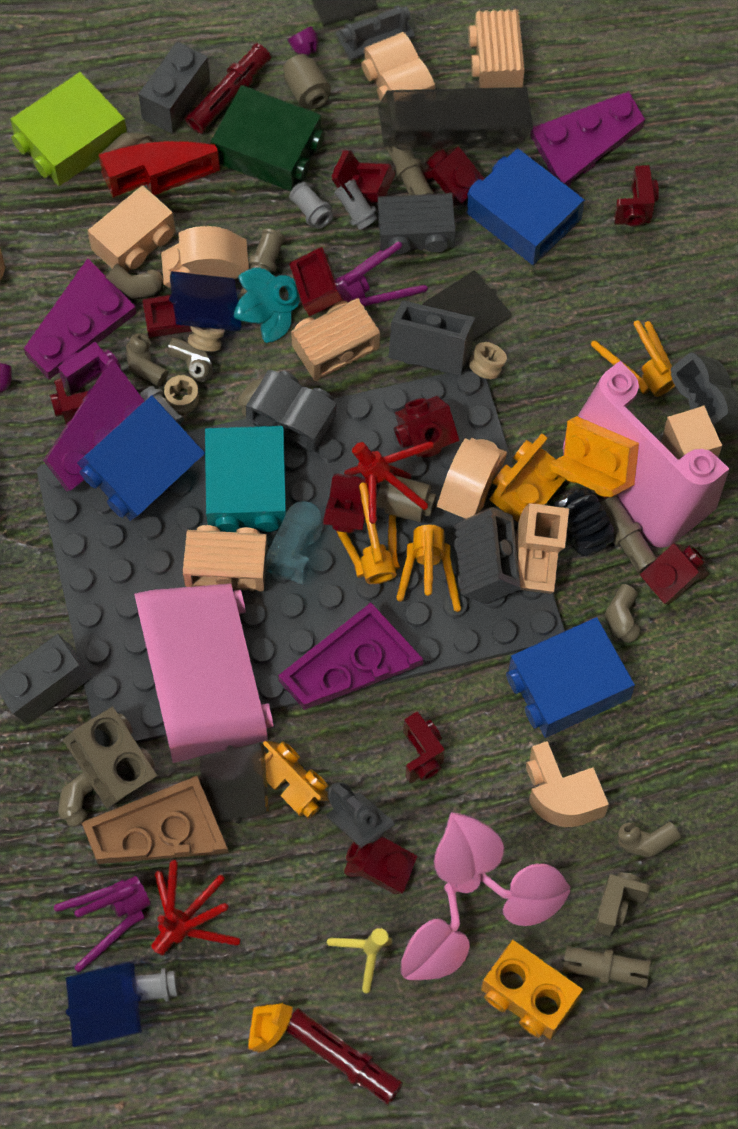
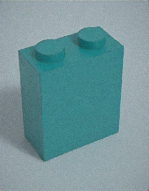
M283 426L205 428L207 525L219 528L220 532H236L237 529L244 527L254 528L261 532H272L278 528L287 527Z

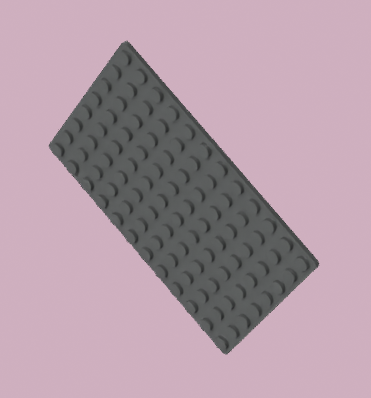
M470 368L463 370L461 376L445 373L334 398L336 416L314 452L300 448L284 439L287 527L278 528L272 532L259 531L260 534H267L268 544L264 591L241 590L246 613L239 614L261 705L268 703L270 711L299 705L278 681V675L370 602L423 658V665L359 690L518 653L565 631L553 593L516 590L514 593H508V596H502V598H496V601L483 604L463 596L460 591L461 589L458 584V576L460 574L458 568L460 565L458 564L459 558L454 546V541L457 538L455 532L457 530L454 525L465 520V518L437 507L450 466L464 439L470 440L474 438L476 440H489L496 444L499 449L507 452L501 469L506 464L511 468L513 467L487 379L476 375ZM438 396L450 407L460 441L442 447L440 453L431 457L424 458L414 455L390 463V465L410 473V480L430 484L431 493L437 494L432 516H424L421 523L396 516L397 558L400 569L395 570L396 577L390 581L381 584H368L365 581V577H357L354 564L336 530L332 528V525L323 524L325 508L330 496L332 477L336 473L344 474L346 469L358 466L359 461L353 455L352 449L360 442H364L371 452H380L383 457L407 449H402L396 439L394 427L398 426L394 412L404 409L405 405L412 400L419 398L430 399ZM245 418L206 428L258 426ZM205 428L186 432L205 452ZM205 454L131 521L126 516L123 518L119 517L107 504L109 497L99 487L95 489L84 480L67 492L47 465L42 464L37 468V475L76 651L93 676L84 683L91 718L93 719L113 706L117 713L123 714L129 721L133 730L131 735L136 743L166 737V730L134 594L149 590L186 587L183 578L187 530H197L199 526L207 525ZM360 473V474H357V475H353V476H356V477H363V475H362L361 473ZM381 483L377 484V496ZM491 483L484 507L480 512L491 507L503 511L489 500L497 488L493 483ZM377 507L376 528L379 542L385 545L386 550H388L389 514L384 513L385 509ZM513 519L514 533L516 537L518 522ZM366 520L363 530L356 529L354 532L347 533L360 558L363 556V549L371 546ZM436 525L444 529L445 543L451 546L450 558L461 604L459 612H455L453 609L442 559H440L438 564L433 565V584L430 596H426L424 593V565L419 564L416 558L404 600L399 602L396 599L407 557V544L413 542V531L418 526ZM306 565H307V567H308V570H307L308 574H307V577L305 578V576H304V574H305V572H306L305 567H306ZM95 730L97 743L101 746L109 747L110 739L108 735L102 730Z

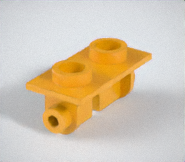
M264 741L262 744L269 752L266 753L263 750L254 757L252 762L256 765L255 771L274 790H278L287 781L290 785L280 796L299 816L305 815L308 819L312 818L320 809L316 803L318 801H329L328 792L325 790L328 784L315 771L310 769L307 772L297 762L300 758L299 754L286 742L282 741L279 744L278 742Z

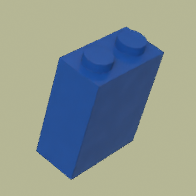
M517 148L509 157L503 156L494 165L492 173L484 180L479 179L471 186L467 194V214L534 266L582 219L585 199Z
M151 395L80 459L77 464L82 468L80 474L91 487L95 489L99 487L109 497L107 500L109 507L119 517L123 518L126 516L131 521L200 459L205 452Z
M597 617L511 655L509 671L506 672L507 680L515 694L521 692L527 704L524 709L530 724L534 729L539 727L545 738L630 700L635 686Z

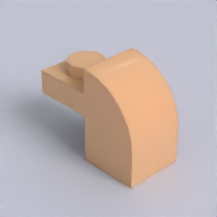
M200 226L179 232V243L161 252L163 284L173 290L200 276L222 286L238 278L244 271L249 270L246 239L220 227Z
M465 438L450 466L437 507L465 519L478 514L484 507L492 480L503 466L507 452L499 449L496 444L489 440H476L474 438L468 440Z
M529 503L523 509L515 537L520 590L548 594L554 592L558 553L565 548L569 508Z
M548 741L532 746L530 761L526 762V768L534 786L540 784V786L532 788L529 802L542 819L556 826L576 827L605 817L609 803L593 767L562 778Z

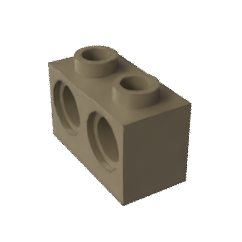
M113 706L76 728L63 739L106 808L111 807L157 776L154 771L155 764L151 755L146 749L139 748L131 735L133 730L129 721L123 714L117 713ZM95 730H102L108 735L110 739L109 747H104L97 743L94 737ZM117 764H123L130 769L132 773L131 782L124 781L118 776Z

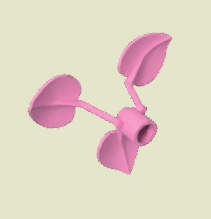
M450 813L446 831L436 850L434 867L438 876L443 881L448 882L444 889L448 894L451 923L448 925L442 919H433L415 932L402 958V977L407 980L438 979L452 974L464 963L470 944L467 936L457 931L460 926L456 900L457 891L462 893L473 892L478 888L480 882H483L499 896L508 899L503 907V915L509 922L518 926H532L549 919L563 906L570 894V885L555 867L547 864H533L520 870L511 881L510 890L502 888L486 875V872L495 869L502 860L504 846L501 838L492 828L477 819L458 813Z

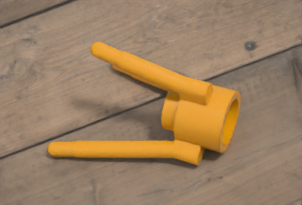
M636 320L633 325L652 359L642 366L641 371L644 373L642 377L625 363L623 364L636 376L639 389L643 394L651 390L654 396L658 397L675 387L671 377V368L673 366L650 321L645 322L646 332L641 322ZM597 341L591 342V346L612 365L621 361Z
M362 482L359 488L371 546L363 549V556L360 558L348 534L336 532L354 564L357 577H365V581L368 584H381L395 578V570L400 569L397 558L396 516L389 515L388 550H386V546L379 542L376 523L371 524L369 522L367 484Z
M422 525L414 529L413 542L407 544V557L396 599L399 602L404 600L416 558L419 564L424 565V593L426 596H430L433 584V565L438 564L440 559H442L453 609L455 612H459L461 604L450 558L451 546L445 543V532L441 527Z

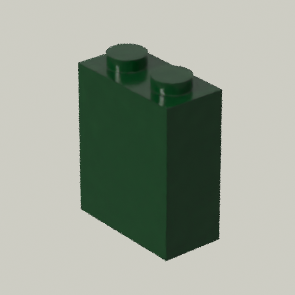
M241 85L210 142L218 150L219 165L291 191L298 179L302 181L305 179L310 167L309 158L313 151L318 152L325 138V131L321 129V114Z

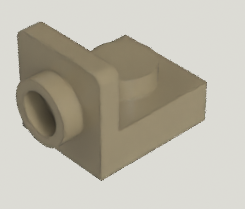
M618 873L617 876L610 874L604 887L594 933L610 937L615 924L622 926L626 916L628 901L621 900V898L644 903L649 894L650 885L641 883L642 879L633 874Z

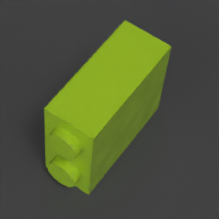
M81 72L10 119L14 132L11 139L16 148L22 154L28 153L33 158V163L39 173L44 178L50 176L58 186H61L99 159V154L121 134L127 132L125 118Z

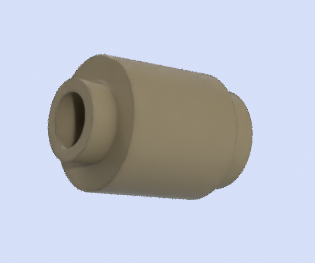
M298 54L290 58L283 67V72L285 73L284 80L299 105L306 109H315L324 105L331 93V86L315 60L305 54Z
M395 476L428 503V509L423 510L387 480L381 482L377 496V507L385 509V514L419 523L423 521L424 516H432L437 494L431 493L430 484Z

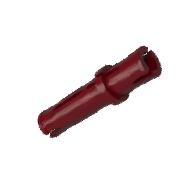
M255 43L238 63H232L227 68V75L185 117L191 129L199 134L204 133L205 129L235 98L241 85L249 88L253 84V77L272 59L264 46Z
M300 1008L296 1009L291 1015L285 1030L286 1033L341 1070L342 1073L348 1076L347 1081L354 1086L358 1083L387 1106L394 1100L403 1082L373 1062V1056L367 1052L364 1054L360 1053L323 1025L310 1018Z

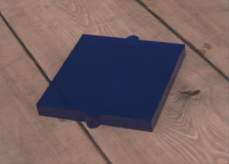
M171 271L170 284L172 293L169 301L174 306L176 325L240 331L242 327L241 320L234 318L233 315L239 301L237 299L234 278Z
M127 962L66 977L69 1008L66 1009L65 1013L66 1016L70 1017L72 1045L74 1048L142 1033L138 1003L141 1001L142 996L137 993L134 963Z

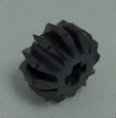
M588 488L572 490L555 502V507L569 508L566 538L580 555L588 556L592 553H597L614 541V528L609 521V516L606 514L604 506L600 504L597 496L593 495L592 491Z

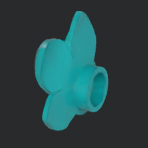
M252 268L244 271L238 278L247 292L238 301L233 314L234 318L247 323H261L263 341L265 343L276 341L290 328L291 311L298 306L301 300L295 280L286 275L275 277L263 268ZM281 287L286 288L289 293L286 301L279 296Z

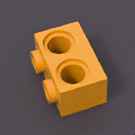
M514 940L510 942L483 979L481 988L486 993L484 998L490 1005L501 1012H505L507 1009L521 1018L519 1024L526 1031L538 1038L543 1034L550 1040L579 1001L583 991L582 988ZM507 972H514L522 978L523 985L517 989H509L502 984L500 977ZM541 997H549L556 1002L558 1011L549 1015L543 1014L537 1009L535 1001Z

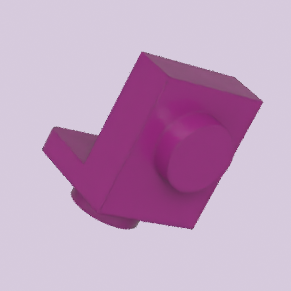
M93 342L82 351L74 352L67 356L62 365L58 367L64 388L70 395H73L99 377L109 360L114 359L120 369L121 365L110 350L104 352L96 342Z

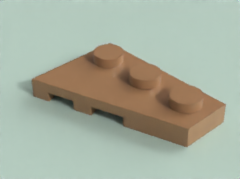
M198 776L82 822L98 864L229 853Z

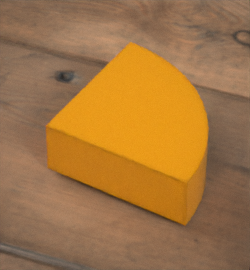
M282 1003L254 1007L248 1049L260 1053L274 1046L282 1037L289 1024L293 1007Z

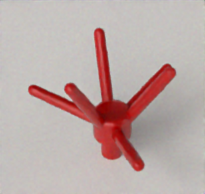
M360 442L353 447L352 453L359 463L358 466L346 469L344 475L353 476L361 473L365 478L368 488L369 522L371 524H375L377 521V484L384 480H387L421 509H428L427 502L395 477L411 479V474L390 465V463L430 450L434 447L433 442H426L385 457L378 451L371 452L364 442Z
M176 860L170 861L168 887L166 886L163 873L161 871L155 872V879L165 916H158L160 934L151 945V948L156 953L165 955L174 942L181 943L186 936L234 946L240 944L241 941L237 937L194 928L227 911L228 904L222 903L191 919L225 881L223 875H219L183 912L175 908L178 862Z

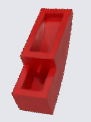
M164 141L142 143L99 154L102 175L113 197L140 188L142 185H147L153 195H157L220 171L216 146L198 142Z

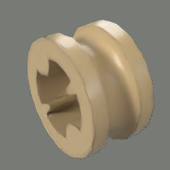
M193 321L190 329L194 333L188 337L189 345L203 351L213 352L220 350L222 342L218 338L223 337L224 328L212 321Z
M481 342L477 344L473 352L474 354L469 360L470 369L482 378L496 379L506 363V353L493 343Z
M177 375L167 381L164 387L165 400L178 414L192 412L199 403L196 382L186 375ZM181 389H186L188 395H184L183 400H177L175 394H179Z

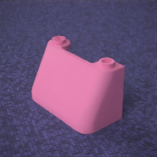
M619 361L600 378L578 417L639 443L635 485L618 493L617 496L633 523L638 522L641 526L642 531L640 533L644 540L655 547H668L716 510L729 468L715 454L705 449H694L678 460L626 408L636 398L639 384L636 376ZM565 440L563 444V453L565 449Z
M230 583L158 589L135 593L134 596L173 763L268 741L267 728L274 727L269 704L261 705L239 616V614L246 613L241 589L233 591Z

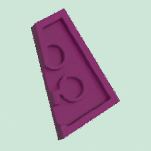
M628 91L532 127L530 137L550 173L569 187L571 181L582 172L587 173L592 169L598 159L609 151L613 152L642 129L645 118Z
M88 258L24 347L25 355L49 380L59 373L58 367L62 365L67 356L74 352L82 351L93 342L98 344L137 314L134 304L115 285L105 278L106 276Z
M114 359L107 362L101 371L102 374L82 400L83 403L71 421L67 423L43 460L67 492L84 481L80 474L82 468L77 462L144 402Z
M370 602L280 673L278 681L299 705L306 710L422 666L423 658Z

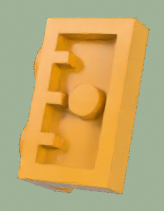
M576 416L567 421L564 456L552 461L550 470L563 476L569 482L579 483L594 490L600 496L613 497L635 485L639 443Z
M542 433L533 444L526 440L513 457L517 463L512 468L506 464L492 481L497 488L489 500L505 513L512 515L513 519L518 523L523 509L529 503L546 505L566 481L563 476L550 470L551 462L556 459L542 449V446L548 439Z

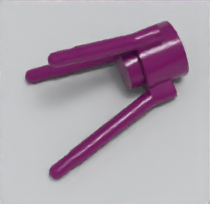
M399 241L384 251H378L352 271L336 278L343 299L341 301L349 303L358 298L364 307L423 293L428 290V287L420 285L365 297V293L370 291V287L364 274L401 249L403 245Z
M136 876L126 881L122 879L111 886L54 905V910L60 912L89 903L75 910L74 914L78 918L111 905L117 917H121L124 914L127 916L125 920L75 965V971H82L133 924L145 919L141 910L151 904L144 887Z

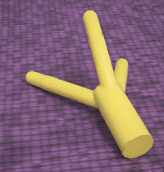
M377 928L367 940L328 938L327 944L329 946L362 948L367 954L362 991L369 993L376 956L382 947L392 944V939L388 937V933L384 929Z

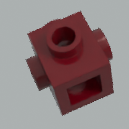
M438 396L430 399L419 398L412 400L405 405L404 409L394 412L398 426L394 427V433L402 449H408L430 441L434 444L432 449L416 454V457L425 458L437 455L442 451V447L460 441L450 407Z

